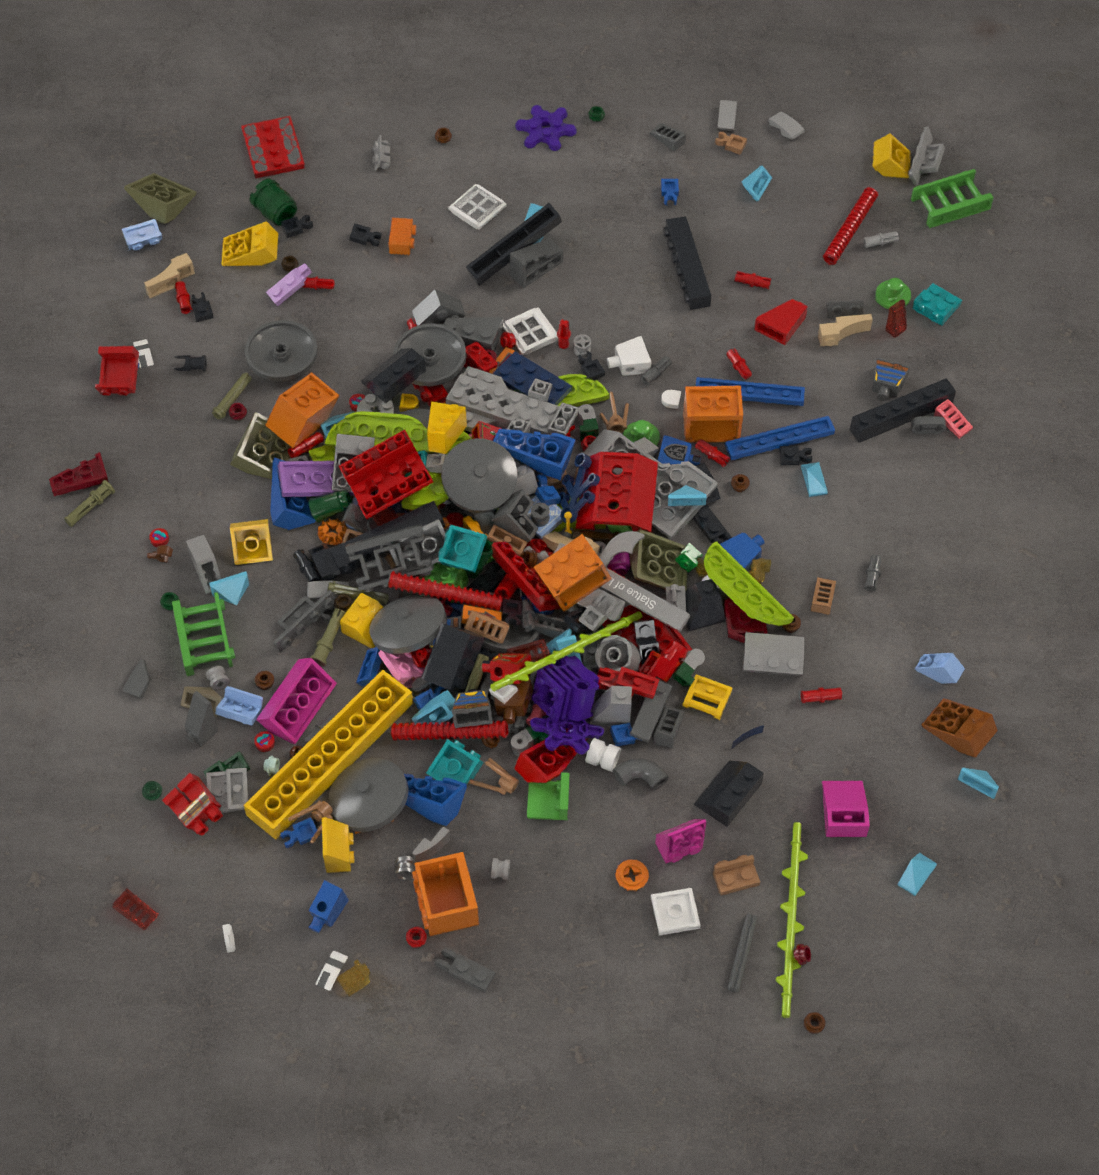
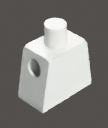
M642 336L616 345L615 356L607 358L608 367H619L623 376L645 374L651 369V360Z

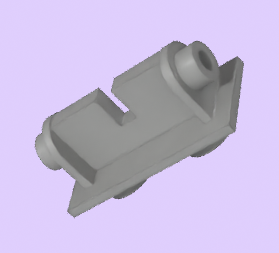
M380 135L378 140L374 141L372 151H374L372 160L374 171H377L378 167L383 170H387L390 167V143L387 140L382 141V135Z
M673 584L671 587H666V601L686 612L685 586Z

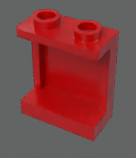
M134 346L99 347L98 354L102 357L99 384H95V389L104 396H110L111 394L126 396L129 393H135L139 352Z

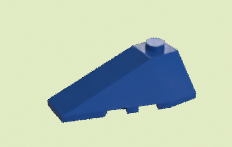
M499 429L493 441L503 446L515 459L546 476L561 481L568 466L576 439L559 433L547 435L536 431L534 433H523L521 430Z
M274 458L270 509L272 524L291 530L315 523L316 520L311 514L306 497H282L278 463L286 461Z
M404 774L409 789L405 805L428 820L447 826L458 815L467 784L451 778H443L441 781L432 780V776H425L424 779L414 778L410 774Z

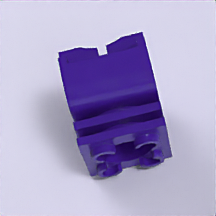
M575 655L571 657L565 656L557 660L555 664H549L544 669L537 670L531 699L555 722H558L559 718L561 720L565 719V716L573 721H582L593 716L591 709L593 708L595 691L599 689V677L594 672L588 670Z

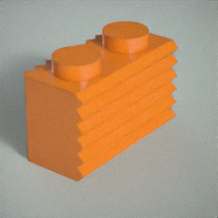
M392 218L389 236L390 254L410 255L411 249H414L415 238L412 237L416 235V225H413V219Z

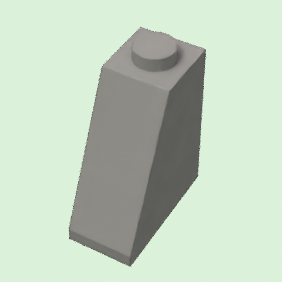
M201 535L187 540L186 543L197 574L207 594L211 592L209 583L220 580L221 576L215 556L205 536Z
M611 686L593 704L591 709L593 716L590 717V725L613 726L630 723L632 687Z

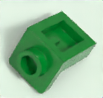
M688 543L676 557L675 561L689 573L699 564L698 561L702 558L703 554L691 543Z

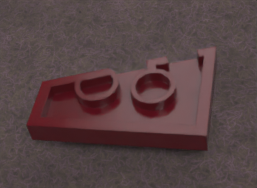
M101 453L95 454V458L89 461L85 459L80 462V466L74 469L68 468L51 477L49 481L53 496L99 485L104 480L109 482Z

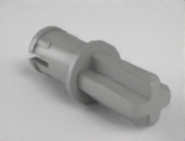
M894 231L864 237V246L868 248L899 241V235Z

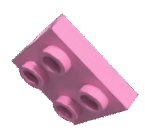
M380 650L378 653L393 677L406 688H411L413 681L417 678H422L425 668L415 665L410 652L391 654Z

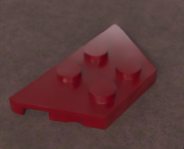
M731 598L724 600L728 638L745 643V632L768 634L766 623L748 617Z

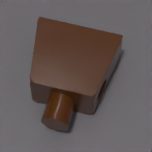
M531 679L522 681L520 684H512L517 687L518 691L505 704L494 697L497 715L503 716V720L508 724L515 722V716L526 715L533 693Z

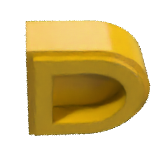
M402 393L399 406L400 412L418 409V397L413 394Z

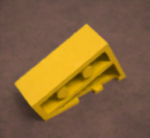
M431 402L427 430L428 449L430 452L447 454L467 427L466 407L458 406L457 404L450 405Z

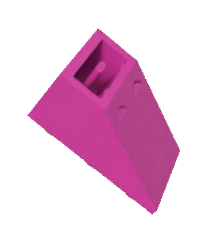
M822 781L826 837H867L870 824L863 781Z
M693 819L656 834L655 844L665 863L677 862L683 856L697 854L703 849L706 828L705 819Z

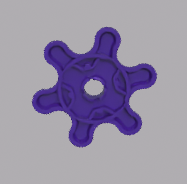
M534 105L531 109L533 118L529 120L519 119L515 124L516 130L525 131L529 134L524 141L526 148H534L538 143L543 142L548 144L550 150L558 151L561 149L559 141L561 136H574L577 133L574 125L563 123V120L568 116L566 109L563 107L558 108L553 113H549L543 110L540 105Z
M549 716L545 719L532 718L530 721L532 730L544 732L549 736L545 739V746L550 751L556 750L561 745H569L578 754L583 755L590 748L585 739H599L604 734V729L601 726L590 725L585 719L573 721L565 716V719L561 720L559 718V721L555 722Z

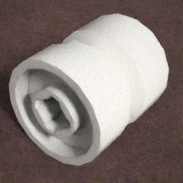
M594 738L590 744L585 762L594 766L601 764L602 769L613 772V768L617 765L621 748L612 744L606 746L604 741Z

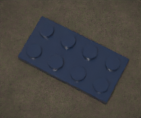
M516 351L492 373L502 377L508 388L527 396L528 390L535 378L551 383L552 388L548 403L558 405L572 391V385Z

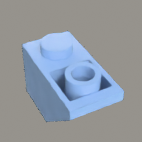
M953 653L923 654L915 667L917 672L941 684L957 683L965 669Z

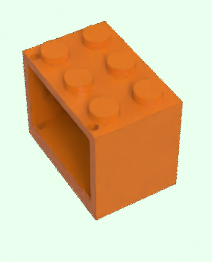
M311 372L278 397L265 426L294 448L321 428L320 424L328 420L339 394Z
M741 386L685 387L683 409L685 442H697L700 439L705 442H727L735 440V438H741L743 422Z
M583 534L534 567L564 612L612 579L605 565Z
M464 852L414 863L415 871H412L415 893L417 892L419 910L422 913L424 930L428 929L430 936L479 925L478 906Z

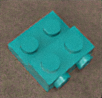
M932 283L927 290L924 289L916 297L912 309L942 326L961 305L962 299Z
M450 525V528L445 533L444 545L439 550L438 561L450 567L475 573L488 536Z
M447 739L426 774L436 780L442 781L443 778H451L468 784L471 778L474 779L484 762L480 760L481 755L473 750L470 753L465 751V745L456 739L454 742Z

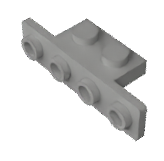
M924 127L919 145L917 146L916 155L913 158L912 167L909 170V178L914 186L918 185L921 174L938 172L945 150L943 143L931 145L933 136L929 127Z

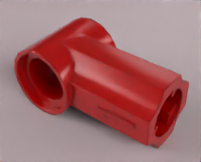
M506 573L494 593L498 597L502 595L503 599H510L518 586Z

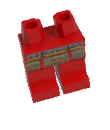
M189 773L177 785L178 788H174L162 801L173 810L186 828L203 836L209 829L205 824L209 818L211 821L217 822L223 817L219 809L221 805L216 801L198 776Z

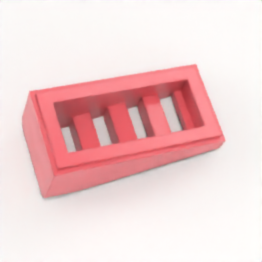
M949 399L936 407L934 417L945 418L946 427L959 439L973 429L972 425Z

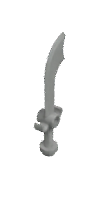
M634 531L618 534L607 544L599 558L607 567L615 555L623 552L632 554L636 543L644 539L645 535ZM576 603L566 611L571 613L579 610L578 604Z

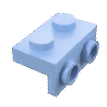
M155 219L122 229L129 250H139L144 245H155L162 240V234Z
M227 686L224 698L216 707L215 714L252 726L262 712L263 697Z

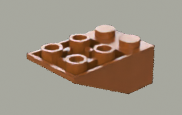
M945 698L922 723L924 729L960 753L974 758L977 757L998 731L992 714Z

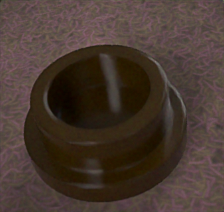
M288 255L283 258L281 266L284 271L291 272L299 267V262L294 256Z
M346 594L337 596L334 601V607L339 609V612L343 610L345 613L353 604L352 598Z

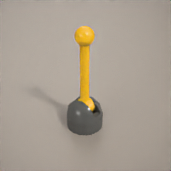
M566 512L564 514L566 528L561 531V535L573 539L574 529L570 528L572 514Z

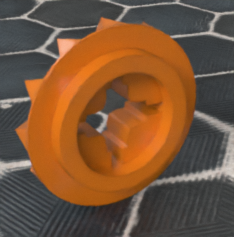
M329 518L326 522L322 521L321 526L318 527V537L327 545L340 544L345 536L347 526L343 521H339L338 518L336 520ZM329 528L332 530L336 528V533L329 532Z
M626 860L616 870V880L619 886H622L627 891H637L640 888H644L649 878L647 867L638 860ZM630 869L634 875H637L634 882L628 877Z

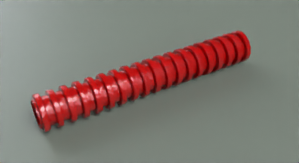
M867 187L864 189V192L857 200V203L830 243V246L823 254V260L826 263L835 265L871 209V206L878 198V192L874 188Z
M392 571L388 583L389 588L395 587L396 590L400 588L401 591H404L405 589L407 592L413 591L414 594L416 592L419 595L423 593L425 596L431 595L430 597L432 598L433 596H436L437 599L441 597L442 600L448 599L449 602L454 600V603L458 601L460 604L466 603L468 606L472 604L473 607L476 605L478 608L484 607V609L490 608V610L494 609L496 611H500L503 599L502 595L498 597L496 594L490 595L489 592L485 594L484 591H472V588L467 590L466 587H454V584L449 586V583L445 585L443 582L437 583L436 580L431 582V579L427 581L425 578L419 579L418 576L413 578V575L409 577L407 574L401 575L400 572L396 574L395 571Z
M505 720L502 723L500 721L494 723L493 721V724L455 728L454 722L453 724L451 722H447V724L445 722H441V724L439 722H435V724L433 722H429V724L427 722H423V724L417 722V724L405 723L404 725L403 723L398 725L393 723L391 726L393 741H397V739L403 741V739L409 740L410 738L411 740L416 738L417 740L422 738L423 740L428 738L429 740L434 738L436 740L440 738L442 740L446 738L451 740L452 737L454 739H458V737L460 739H464V737L466 739H470V737L472 739H476V737L478 739H482V737L484 739H488V737L499 739L501 736L502 738L508 736V723Z

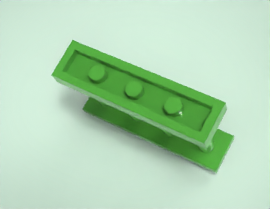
M975 169L913 188L911 200L912 202L922 200L929 211L926 223L929 228L991 209L993 202L991 193L981 195L973 183L976 173ZM967 185L975 198L966 200L958 187ZM952 190L959 203L950 204L943 192ZM937 195L944 207L935 209L928 197Z
M218 592L214 593L216 602L190 608L181 607L180 600L172 601L187 676L195 675L193 667H197L198 664L226 658L228 659L229 667H233L232 659H235L233 647L229 648L222 611L226 609L224 600L219 599ZM218 610L219 618L193 624L184 622L187 616ZM221 626V635L193 641L187 638L190 632ZM224 642L226 651L195 657V655L191 656L190 651H193V648Z

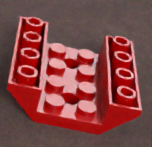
M405 429L339 465L366 519L433 483L428 470ZM412 472L410 476L404 477L406 473ZM379 490L377 494L371 495L373 491Z
M598 452L591 455L592 464L585 470L582 484L591 473L598 475L600 481L596 486L591 485L586 490L595 494V500L591 504L586 503L578 511L576 529L595 530V524L631 526L634 532L642 529L651 533L658 462L638 453ZM615 468L623 470L619 475H615L612 472ZM616 502L619 504V507L612 510L609 508V505Z
M532 539L525 546V548L530 546L536 553L546 551L548 556L553 554L547 547V544L541 539ZM506 541L493 542V558L539 611L562 609L534 567L529 569L524 560L513 551L512 546Z

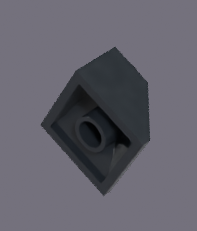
M712 579L695 583L685 591L686 612L690 614L686 624L689 632L725 622L721 596L716 583Z

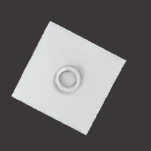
M692 888L651 895L659 936L700 929L701 925Z

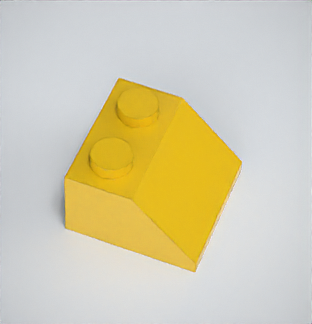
M890 133L875 141L873 150L874 170L886 177L909 178L911 151Z
M268 519L230 524L235 565L273 560Z
M360 593L340 620L341 632L369 648L376 647L370 636V624L383 606L377 600Z
M326 817L322 818L323 858L326 873L351 871V864L355 863L354 851H350V845H354L353 832L349 833L347 824Z

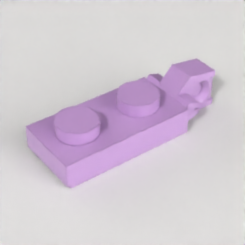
M304 263L288 273L266 293L279 306L304 285L306 277L312 271Z

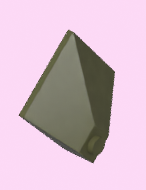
M155 173L124 187L138 205L151 218L161 224L174 220L196 195V191Z
M255 412L235 450L230 465L245 473L272 479L273 459L289 461L291 457L288 454V449L291 446L265 426L268 420L267 417Z
M639 529L637 532L644 534L645 537L636 543L632 554H630V566L634 578L666 590V587L677 584L678 586H685L686 591L687 571L675 561L685 545Z

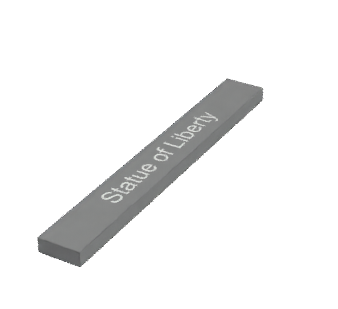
M560 542L555 552L560 550L565 545ZM606 568L612 579L600 588L681 632L690 618L689 613Z

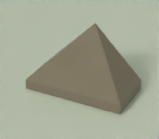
M184 687L180 706L190 708L193 693L198 691L211 702L214 716H218L215 714L216 707L221 702L222 697L217 692L212 690L211 687Z

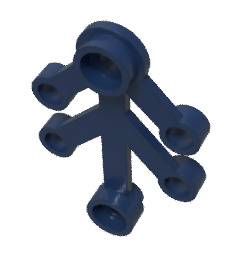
M579 453L575 458L574 463L579 467L575 484L574 477L568 474L562 479V484L565 485L569 495L565 492L559 493L561 497L560 503L563 508L560 517L564 523H566V518L564 517L566 512L572 514L571 524L577 519L578 511L586 503L591 504L595 500V494L586 490L591 485L596 486L600 481V477L591 473L582 484L585 470L592 464L590 456L584 453Z

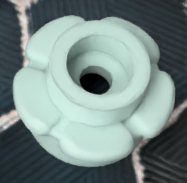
M271 756L265 760L264 771H267L269 776L279 771V759Z

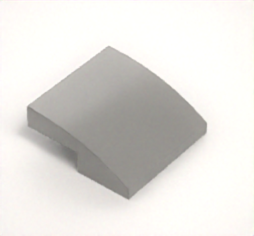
M247 768L226 769L224 772L206 773L207 788L221 805L219 808L221 813L245 809L244 804L248 801Z

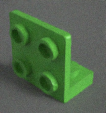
M437 562L433 564L434 569L430 571V575L420 578H425L427 581L431 579V582L436 580L437 583L443 582L445 585L449 583V586L454 584V587L461 586L460 588L466 587L469 582L466 570Z
M561 773V780H557V782H529L528 819L568 820L569 773Z

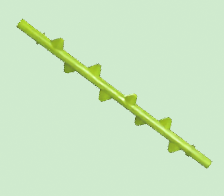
M638 611L626 618L623 617L620 621L608 624L606 628L592 635L580 634L581 640L559 651H553L551 655L537 662H524L525 668L511 675H506L505 678L492 683L490 687L492 691H497L507 685H512L517 680L528 681L529 674L549 664H555L557 660L573 652L584 653L583 647L603 637H609L611 633L623 627H628L629 624L641 619L642 614Z
M799 822L793 823L791 867L782 870V875L790 880L789 901L780 905V908L788 914L786 939L777 943V947L785 951L784 975L776 977V982L783 987V993L781 994V997H783L781 1016L783 1018L790 1017L791 998L793 997V994H791L793 970L801 968V965L794 959L795 934L804 930V926L796 921L797 898L805 895V891L798 886L799 862L807 860L808 855L800 850L802 842L801 823Z

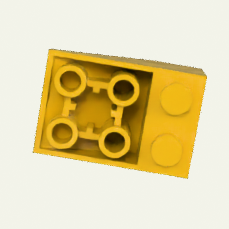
M266 221L224 237L221 265L257 266L277 260L278 232Z

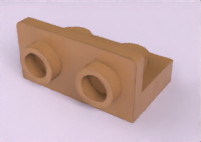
M742 855L735 860H723L714 865L713 876L720 896L760 885V880L754 866L753 855Z

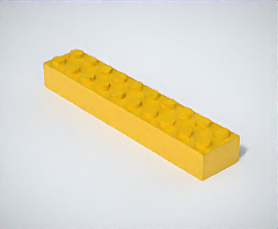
M382 670L244 804L246 816L276 840L296 820L289 821L288 818L310 807L333 784L339 774L352 765L413 704L412 691Z

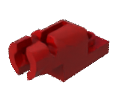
M673 639L662 651V655L652 650L639 672L652 677L657 676L667 683L681 664L678 658L684 659L689 652L687 648Z
M600 667L597 675L599 677V689L608 690L611 686L632 687L631 698L635 693L653 699L659 683L658 678L625 667H621L620 672Z

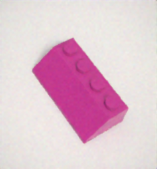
M312 658L298 659L256 720L270 733L292 744H296L337 682Z

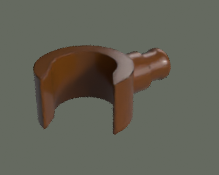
M161 545L157 547L156 551L147 553L148 559L153 558L160 562L168 563V558L172 556L173 549L169 546Z

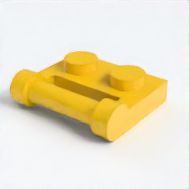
M696 674L695 680L684 699L683 707H692L711 714L714 718L720 720L732 693V687ZM693 696L715 703L718 707L715 708L695 701Z

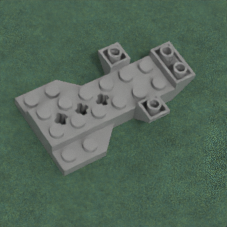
M469 366L464 374H460L446 398V404H457L458 406L466 407L467 427L464 430L471 432L478 421H482L509 430H521L523 433H534L536 431L540 432V434L552 435V433H559L566 436L579 412L578 407L563 402L560 406L548 403L552 388L551 383L535 378L528 390L527 396L507 389L502 377Z
M604 429L583 453L588 456L598 452L638 453L658 462L652 526L669 539H672L681 528L683 529L703 505L668 506V495L687 485L705 493L708 498L717 488L718 482L689 461L672 465L670 463H660L653 457L659 450V447L645 437L632 442L617 431ZM615 468L612 473L619 475L623 470ZM662 489L664 491L667 489L668 493H662Z

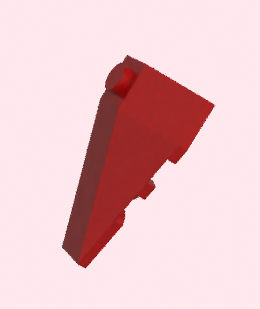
M544 740L521 752L514 769L526 782L547 783L561 775L577 752L569 745H561L556 750L550 751L546 748Z

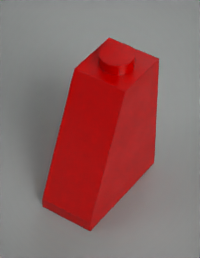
M791 299L758 316L755 320L754 330L786 345L805 320L808 306Z

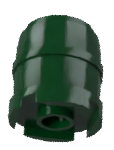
M267 178L262 180L255 187L257 189L255 193L251 192L250 204L274 225L281 226V221L293 218L297 213L298 208L294 199L274 179Z

